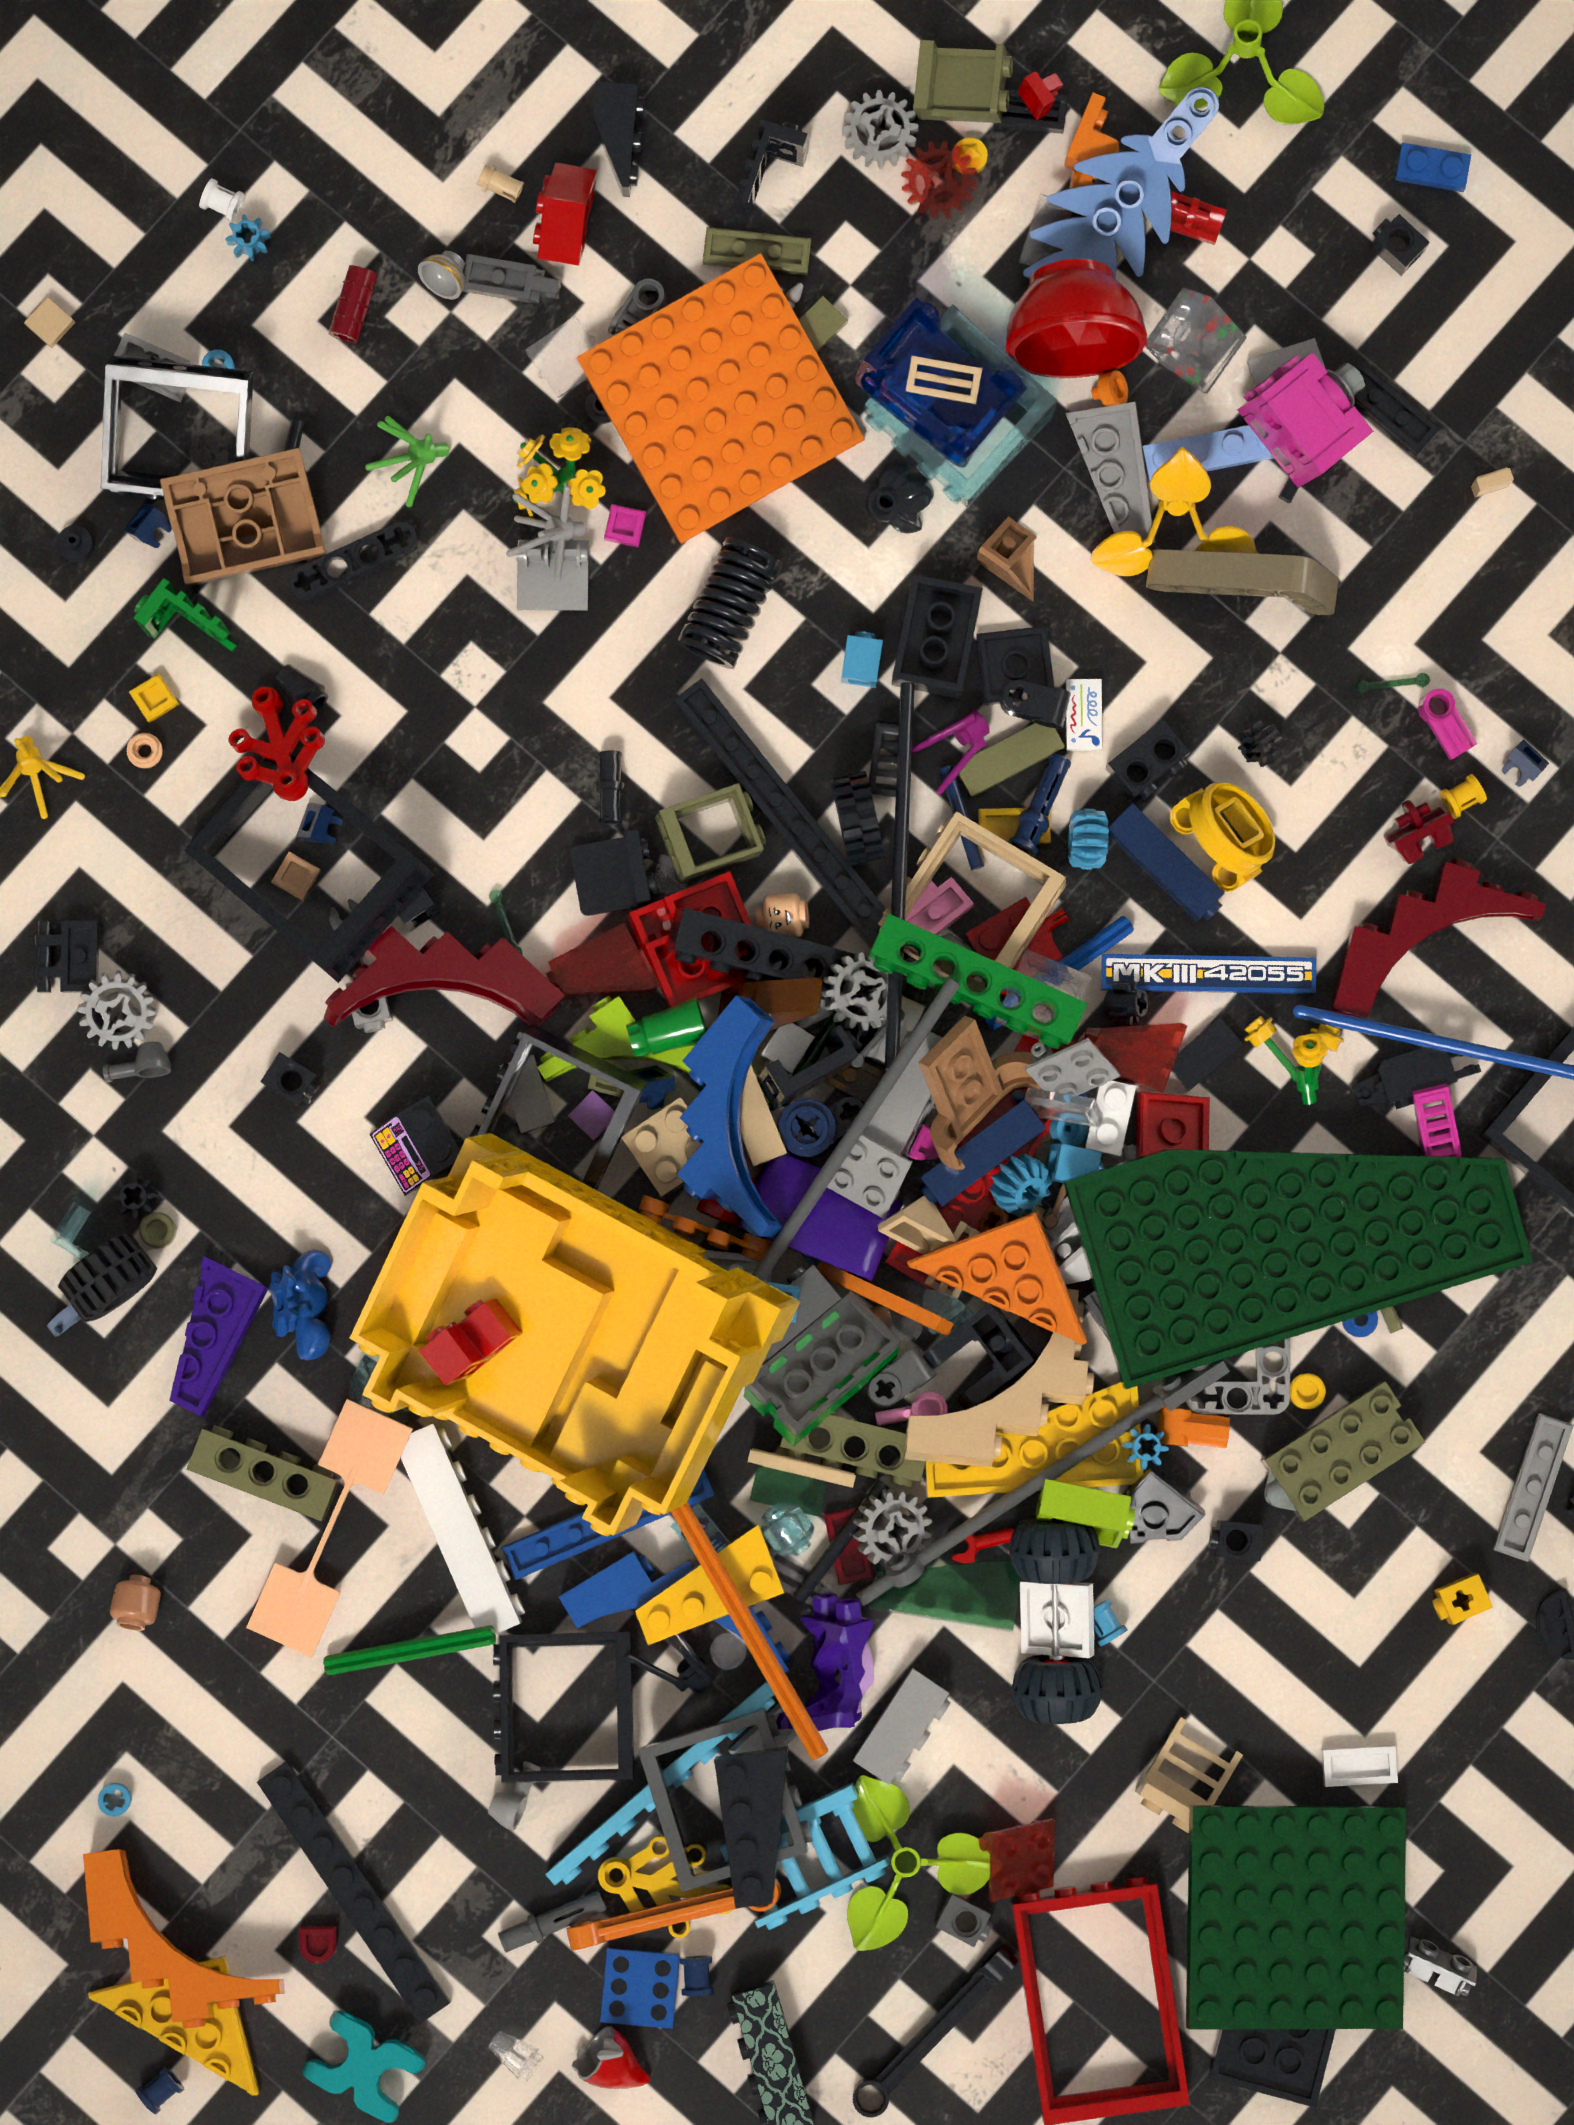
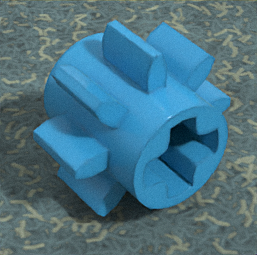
M243 214L242 221L237 224L229 223L233 236H228L225 239L228 245H237L233 252L236 258L245 254L249 256L251 261H254L255 254L260 251L262 253L268 252L263 244V240H268L271 238L268 230L259 231L263 225L261 218H257L252 222ZM246 233H252L253 235L251 236L250 243L244 242Z
M1149 1424L1144 1425L1143 1434H1139L1135 1429H1130V1435L1133 1437L1131 1442L1122 1443V1446L1130 1448L1131 1452L1126 1461L1140 1460V1468L1142 1470L1146 1469L1148 1460H1152L1156 1465H1161V1460L1157 1456L1160 1451L1165 1452L1169 1450L1168 1447L1161 1446L1159 1441L1164 1433L1150 1434L1151 1428ZM1140 1438L1143 1441H1152L1153 1444L1149 1447L1152 1452L1151 1455L1138 1453L1137 1450L1141 1447L1138 1442Z

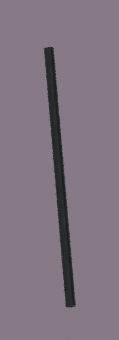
M910 682L900 684L891 915L904 921L915 684ZM904 947L900 949V955L902 959L904 956ZM896 971L893 974H888L884 1070L889 1068L900 1051L903 974Z

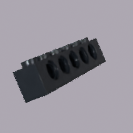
M688 908L675 910L666 946V952L676 954L674 959L676 961L695 965L696 960L710 963L708 969L729 974L730 969L744 972L742 978L750 981H764V978L771 980L807 978L803 973V964L806 960L812 961L815 965L816 972L813 978L823 980L824 977H834L835 974L830 968L832 964H838L843 967L841 957L849 955L854 961L855 956L851 952ZM705 932L711 934L715 940V946L711 952L706 951L701 945V937ZM739 941L745 943L748 947V957L744 961L738 959L735 954V947ZM772 951H777L782 957V965L778 970L773 969L769 963V956ZM860 968V970H864L866 976L871 978L877 977L870 970ZM822 981L821 992L830 990V985ZM872 985L860 986L861 989L851 998H861L862 994L867 992L866 990L871 988ZM821 993V1000L831 1001L830 997H824Z

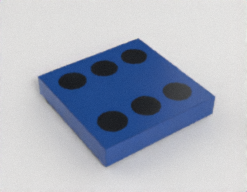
M607 1947L600 2022L673 2029L680 1954Z

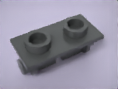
M1410 1936L1408 1953L1404 1952V1972L1426 1982L1429 1981L1433 1972H1436L1439 1975L1435 1980V1986L1455 1996L1460 1994L1467 1996L1471 1986L1476 1985L1477 1966L1473 1965L1464 1956H1453L1440 1950L1436 1944L1429 1940H1419Z

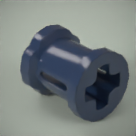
M698 1955L680 1958V1964L684 1966L685 1988L681 1989L682 1996L714 1994V1987L710 1986L709 1964L712 1963V1956Z
M162 2066L159 2069V2074L145 2087L139 2086L135 2092L145 2107L157 2115L161 2111L160 2106L175 2093H181L185 2089L177 2076L167 2066Z

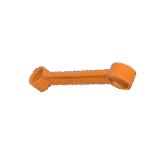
M775 1879L774 1899L771 1904L751 1906L749 1908L754 1911H766L773 1907L781 1894L778 1880ZM728 1888L602 1920H591L566 1928L571 1950L584 1949L609 1940L735 1910L733 1889Z

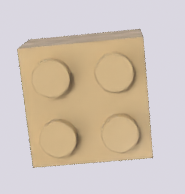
M681 1097L621 1137L662 1199L685 1184L677 1174L702 1145V1143H699L687 1133L686 1129L688 1126L680 1119V1116L688 1108Z

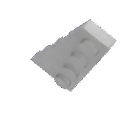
M1136 402L1065 413L1114 534L1122 531H1134L1141 536L1142 541L1145 540L1153 521Z

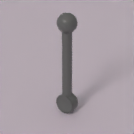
M901 1009V1021H902V1020L904 1019V1017H905V1013H904L903 1009ZM886 1024L863 1050L858 1053L859 1056L852 1062V1066L862 1067L865 1064V1057L886 1034Z

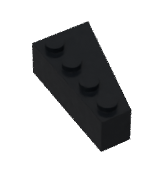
M788 1746L716 1756L714 1759L735 1909L771 1904L774 1899Z

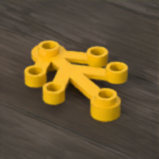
M661 1835L652 1838L649 1846L627 1860L621 1857L608 1858L602 1863L598 1871V1880L602 1888L609 1893L620 1894L630 1912L647 1908L643 1907L633 1887L648 1890L657 1906L671 1903L672 1901L668 1895L687 1899L732 1888L727 1884H719L713 1889L699 1886L681 1892L679 1882L671 1880L677 1876L672 1861L651 1875L636 1872L655 1857L664 1858L669 1854L668 1846L666 1851L661 1854L653 1850V1843L655 1841L662 1840L666 1843L665 1836ZM693 1843L687 1847V1851L689 1852L691 1849L697 1848L702 1852V1858L699 1861L690 1860L692 1866H699L705 1861L706 1851L702 1845ZM618 1868L623 1872V1879L621 1881L615 1882L610 1878L609 1873L612 1869ZM733 1910L727 1911V1912H723V1913H719V1914H720V1915H725V1914H728V1913L732 1912ZM690 1921L685 1922L686 1930L683 1933H676L672 1925L668 1926L670 1934L675 1938L685 1937L690 1931Z

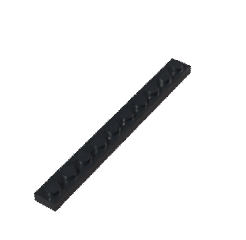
M701 678L674 699V704L737 783H739L741 788L748 792L752 802L869 949L872 950L881 928L878 923L884 916L885 907L854 868L849 866L846 858ZM904 953L903 960H905L906 962L917 961L913 957Z

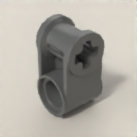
M654 279L639 281L624 305L620 307L613 317L608 333L612 335L618 334L666 306V297L662 285ZM647 291H654L659 295L657 302L652 305L643 304L640 302V298Z
M914 1346L871 1380L868 1387V1397L875 1406L888 1408L909 1393L915 1392L937 1374L917 1346ZM881 1382L883 1385L890 1383L893 1386L890 1392L891 1399H887L885 1396L880 1398L876 1396L875 1393L879 1389L877 1383Z

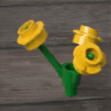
M1262 1016L1256 1018L1245 1028L1248 1033L1245 1041L1249 1040L1255 1048L1264 1042L1289 1072L1293 1081L1297 1083V1090L1302 1095V1103L1306 1105L1316 1103V1090L1319 1088L1318 1077L1322 1061L1327 1055L1328 1050L1337 1052L1340 1043H1344V1039L1339 1037L1341 1030L1329 1025L1320 1024L1319 1029L1311 1028L1310 1032H1313V1034L1298 1036L1293 1042L1292 1054L1302 1066L1294 1067L1270 1038L1277 1031L1276 1027L1271 1023L1273 1018L1270 1017L1266 1021Z

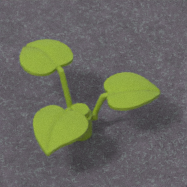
M1226 0L1223 16L1226 25L1234 30L1233 44L1228 46V51L1218 67L1213 70L1211 60L1202 54L1187 53L1171 63L1158 87L1159 93L1175 105H1178L1187 93L1196 87H1207L1213 90L1219 98L1223 88L1221 81L1216 76L1223 72L1232 55L1237 54L1241 58L1258 56L1267 81L1273 86L1264 95V107L1267 114L1274 121L1284 125H1296L1319 119L1324 113V100L1314 80L1300 70L1287 69L1281 73L1278 81H1276L1265 57V49L1261 47L1262 33L1273 30L1282 18L1283 7L1281 0ZM1199 98L1195 101L1196 108H1203L1208 106V103L1205 99Z
M865 1775L860 1776L856 1781L855 1788L859 1796L856 1800L852 1801L855 1806L852 1808V1811L866 1840L877 1842L887 1834L896 1850L891 1859V1865L896 1875L887 1894L878 1887H865L858 1890L848 1904L847 1922L852 1936L853 1947L856 1950L865 1951L887 1945L895 1940L904 1930L908 1920L907 1906L902 1901L893 1899L902 1877L914 1876L918 1873L921 1866H939L937 1877L942 1887L956 1895H968L983 1887L1000 1870L1001 1861L986 1843L964 1833L950 1834L940 1840L937 1847L940 1859H921L918 1852L914 1849L902 1848L893 1831L903 1827L909 1818L910 1805L905 1793L892 1783L888 1785L884 1781Z

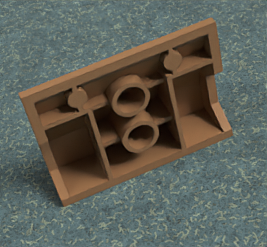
M300 448L160 479L169 520L180 555L184 583L188 587L326 555Z

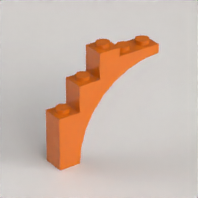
M117 1849L83 1854L91 1942H101L102 1949L124 1947L123 1939H127L131 1982H142V1989L164 1986V1979H168L172 2022H182L183 2029L205 2026L204 2019L214 2018L213 2003L217 2002L218 2009L240 2007L239 1999L254 1998V2005L276 2002V1995L285 1994L284 1979H249L227 1975L198 1963L177 1949L156 1928L141 1905L130 1877L125 1850Z

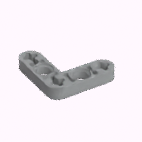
M1290 1338L1282 1340L1283 1348L1270 1346L1255 1349L1256 1382H1214L1204 1389V1394L1216 1395L1215 1387H1222L1220 1395L1222 1409H1215L1217 1402H1205L1204 1408H1198V1403L1191 1401V1398L1185 1401V1405L1196 1414L1274 1415L1283 1412L1290 1401ZM1269 1352H1276L1282 1358V1367L1276 1373L1268 1372L1263 1367V1358ZM1262 1376L1271 1379L1283 1376V1384L1275 1383L1276 1394L1282 1395L1283 1398L1282 1402L1276 1403L1275 1409L1270 1408L1269 1402L1263 1401V1395L1270 1393V1383L1262 1384ZM1241 1388L1246 1393L1247 1401L1242 1408L1235 1409L1228 1404L1227 1394L1231 1389Z

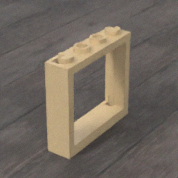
M956 811L951 820L947 818L944 824L938 828L936 836L939 839L933 848L927 847L919 857L916 866L920 868L912 879L907 877L905 920L960 835L1044 885L995 960V962L1013 969L1065 889L1066 877ZM889 906L883 912L884 916L878 923L881 928L887 914H891V907ZM904 947V953L916 960L919 959V953L914 947ZM938 961L933 964V970L940 975L948 977L952 974V968L947 962ZM972 977L966 979V984L971 991L982 992L985 990L983 980L980 983Z

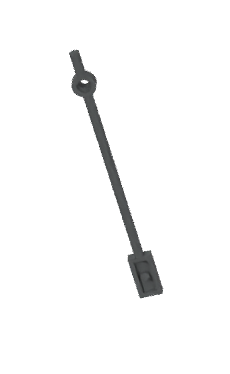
M1219 1360L1162 1378L1159 1385L1152 1389L1154 1397L917 1554L901 1552L893 1556L888 1562L889 1566L886 1569V1574L856 1593L857 1598L865 1606L893 1586L904 1587L911 1584L922 1575L925 1565L1040 1490L1045 1479L1055 1480L1163 1407L1172 1411L1228 1374L1230 1371L1223 1360Z

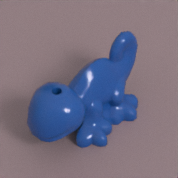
M315 1249L300 1255L292 1268L290 1266H283L282 1275L279 1272H272L270 1293L274 1303L272 1327L275 1329L276 1336L284 1337L287 1332L295 1330L297 1355L300 1359L306 1361L320 1358L329 1348L331 1341V1331L328 1324L318 1319L328 1303L327 1290L319 1278L328 1274L332 1261L325 1252Z

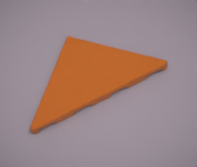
M1037 1211L907 1261L908 1266L912 1269H917L933 1276L943 1283L975 1295L983 1301L1007 1312L1010 1311L1049 1331L1059 1333L1080 1345L1088 1342Z

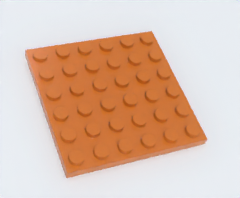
M761 253L576 357L583 373L680 544L865 440Z

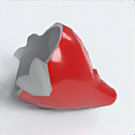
M611 2026L599 2031L585 2050L580 2048L577 2052V2059L572 2063V2068L578 2073L580 2079L600 2088H635L644 2086L650 2081L649 2073L640 2067L626 2037Z

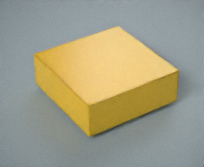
M159 673L129 691L149 723L179 705Z

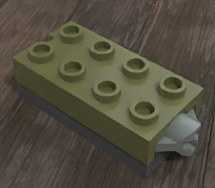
M1386 1381L1379 1382L1260 1460L1268 1472L1264 1497L1274 1507L1293 1510L1299 1521L1305 1522L1426 1442L1411 1419H1401L1396 1409L1401 1404Z

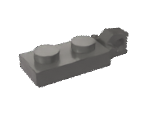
M467 254L463 272L465 283L462 292L526 303H539L540 297L559 299L561 291L560 280L544 278L545 271L537 269L535 265Z

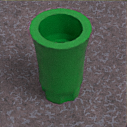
M696 996L668 1009L644 1016L642 1021L639 1020L626 1025L635 1057L644 1056L651 1052L655 1055L673 1049L695 1046L707 1031Z

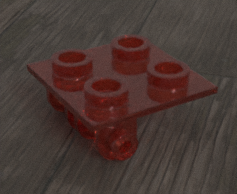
M1053 1818L1043 1821H1032L1030 1824L1022 1826L1014 1825L1012 1828L1006 1827L996 1832H985L983 1837L979 1838L980 1849L990 1854L989 1901L992 1902L1053 1887Z

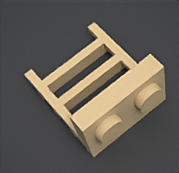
M1180 1717L1135 1792L1143 1797L1141 1805L1160 1815L1162 1810H1165L1175 1816L1172 1821L1174 1825L1189 1833V1805H1214L1243 1754L1236 1751L1229 1763L1180 1734L1187 1722ZM1175 1740L1225 1769L1219 1781H1215L1169 1753ZM1164 1759L1213 1787L1214 1789L1207 1801L1160 1773L1158 1769Z

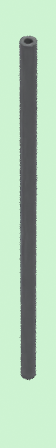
M948 977L752 1273L753 1276L762 1281L766 1280L949 1004L960 984Z

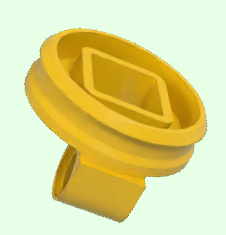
M1223 782L1212 783L1205 790L1201 788L1185 797L1170 812V822L1177 832L1186 835L1194 832L1204 850L1217 862L1212 870V880L1223 892H1233L1263 872L1260 868L1262 864L1267 863L1273 856L1275 834L1267 814L1249 793L1236 785ZM1221 813L1225 814L1227 819L1230 821L1235 830L1243 839L1244 843L1240 842V840L1229 827L1227 822L1221 816Z

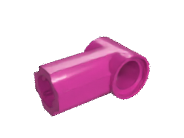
M1435 689L1420 699L1418 713L1423 721L1427 722L1449 760H1452L1477 745V742L1457 710L1454 696L1445 689ZM1432 697L1438 698L1443 702L1444 712L1442 715H1435L1430 711L1429 701Z

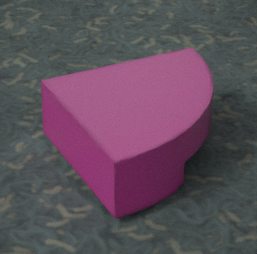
M923 1124L908 1158L919 1161L933 1160L939 1156L930 1136V1127Z

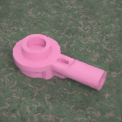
M926 1391L919 1394L911 1406L875 1412L877 1425L883 1426L908 1421L909 1416H938L947 1414V1403L940 1394L934 1391Z

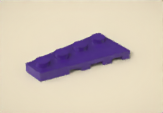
M203 1256L199 1286H196L193 1298L195 1303L190 1322L187 1323L185 1331L186 1341L183 1353L179 1357L169 1401L201 1417H205L269 1289Z

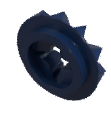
M802 1099L793 1102L784 1110L779 1120L778 1130L784 1146L789 1151L804 1157L816 1156L824 1152L831 1145L836 1136V1120L829 1108L823 1103L812 1099ZM797 1116L807 1122L815 1119L817 1116L819 1117L814 1126V1130L817 1132L816 1135L819 1137L818 1140L808 1134L800 1137L798 1140L796 1139L802 1129L799 1121L796 1119Z

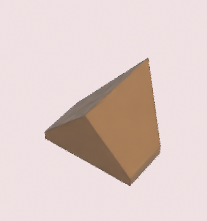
M1008 516L980 547L976 561L1034 602V541L1037 536Z

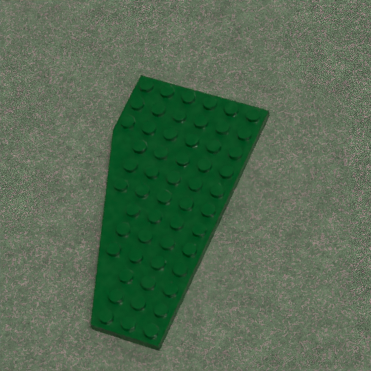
M1163 1149L1063 1180L1122 1387L1125 1390L1533 1262L1503 1158Z

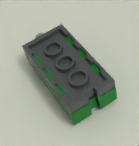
M850 1291L762 1366L754 1382L745 1386L743 1397L762 1416L769 1412L775 1418L773 1427L794 1447L897 1358L901 1340L891 1331L892 1317L889 1309L884 1306L868 1308Z

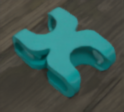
M333 2011L329 2024L333 2031L346 2040L349 2049L347 2059L336 2065L319 2059H311L302 2068L304 2077L332 2094H341L353 2086L354 2102L357 2108L384 2122H395L399 2115V2106L397 2102L390 2099L382 2091L380 2085L381 2074L391 2068L405 2070L411 2074L418 2073L424 2069L427 2063L426 2058L417 2050L397 2039H387L379 2046H375V2031L369 2023L345 2011Z

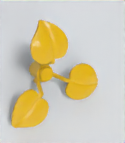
M1180 447L1151 477L1150 488L1161 501L1158 502V510L1147 538L1142 541L1141 536L1134 531L1115 533L1102 541L1094 549L1090 561L1096 567L1119 576H1134L1148 569L1149 563L1153 558L1151 550L1147 547L1153 542L1165 510L1174 516H1181L1187 513V511L1190 512L1199 539L1203 542L1195 551L1258 554L1251 535L1239 527L1222 526L1214 529L1209 536L1204 533L1196 512L1195 503L1204 500L1208 496L1211 489L1210 478L1202 464L1184 447Z

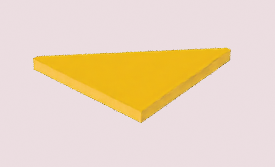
M226 1955L199 1962L204 1966L230 1975ZM164 1979V1986L142 1989V1982L128 1981L88 1993L89 1999L100 2003L115 2012L114 2014L136 2027L142 2028L183 2055L189 2056L225 2080H229L246 2090L252 2096L260 2093L239 2007L218 2009L217 2002L213 2003L214 2018L204 2019L205 2026L183 2029L182 2022H172L168 1979Z

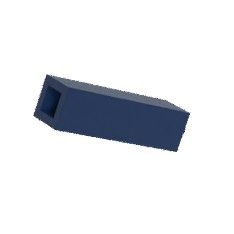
M1133 803L1108 827V837L1196 923L1203 916L1209 920L1223 906L1218 900L1224 895V892Z
M1025 1100L1021 1101L954 1152L955 1156L963 1161L965 1165L963 1170L952 1169L940 1162L920 1177V1181L923 1184L919 1188L920 1192L930 1202L934 1204L937 1202L940 1208L944 1207L1044 1132L1046 1127Z

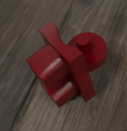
M1410 800L1402 803L1404 814L1394 819L1399 829L1384 836L1387 845L1396 850L1404 862L1412 864L1424 856L1418 842L1421 839L1429 836L1433 847L1437 849L1453 842L1454 838L1450 824L1455 821L1449 811L1445 813L1441 807L1431 811L1426 802L1415 807Z

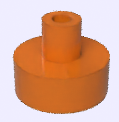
M1117 370L1102 373L1098 378L1097 386H1093L1091 389L1093 399L1101 400L1105 406L1126 403L1128 399V386L1123 374Z

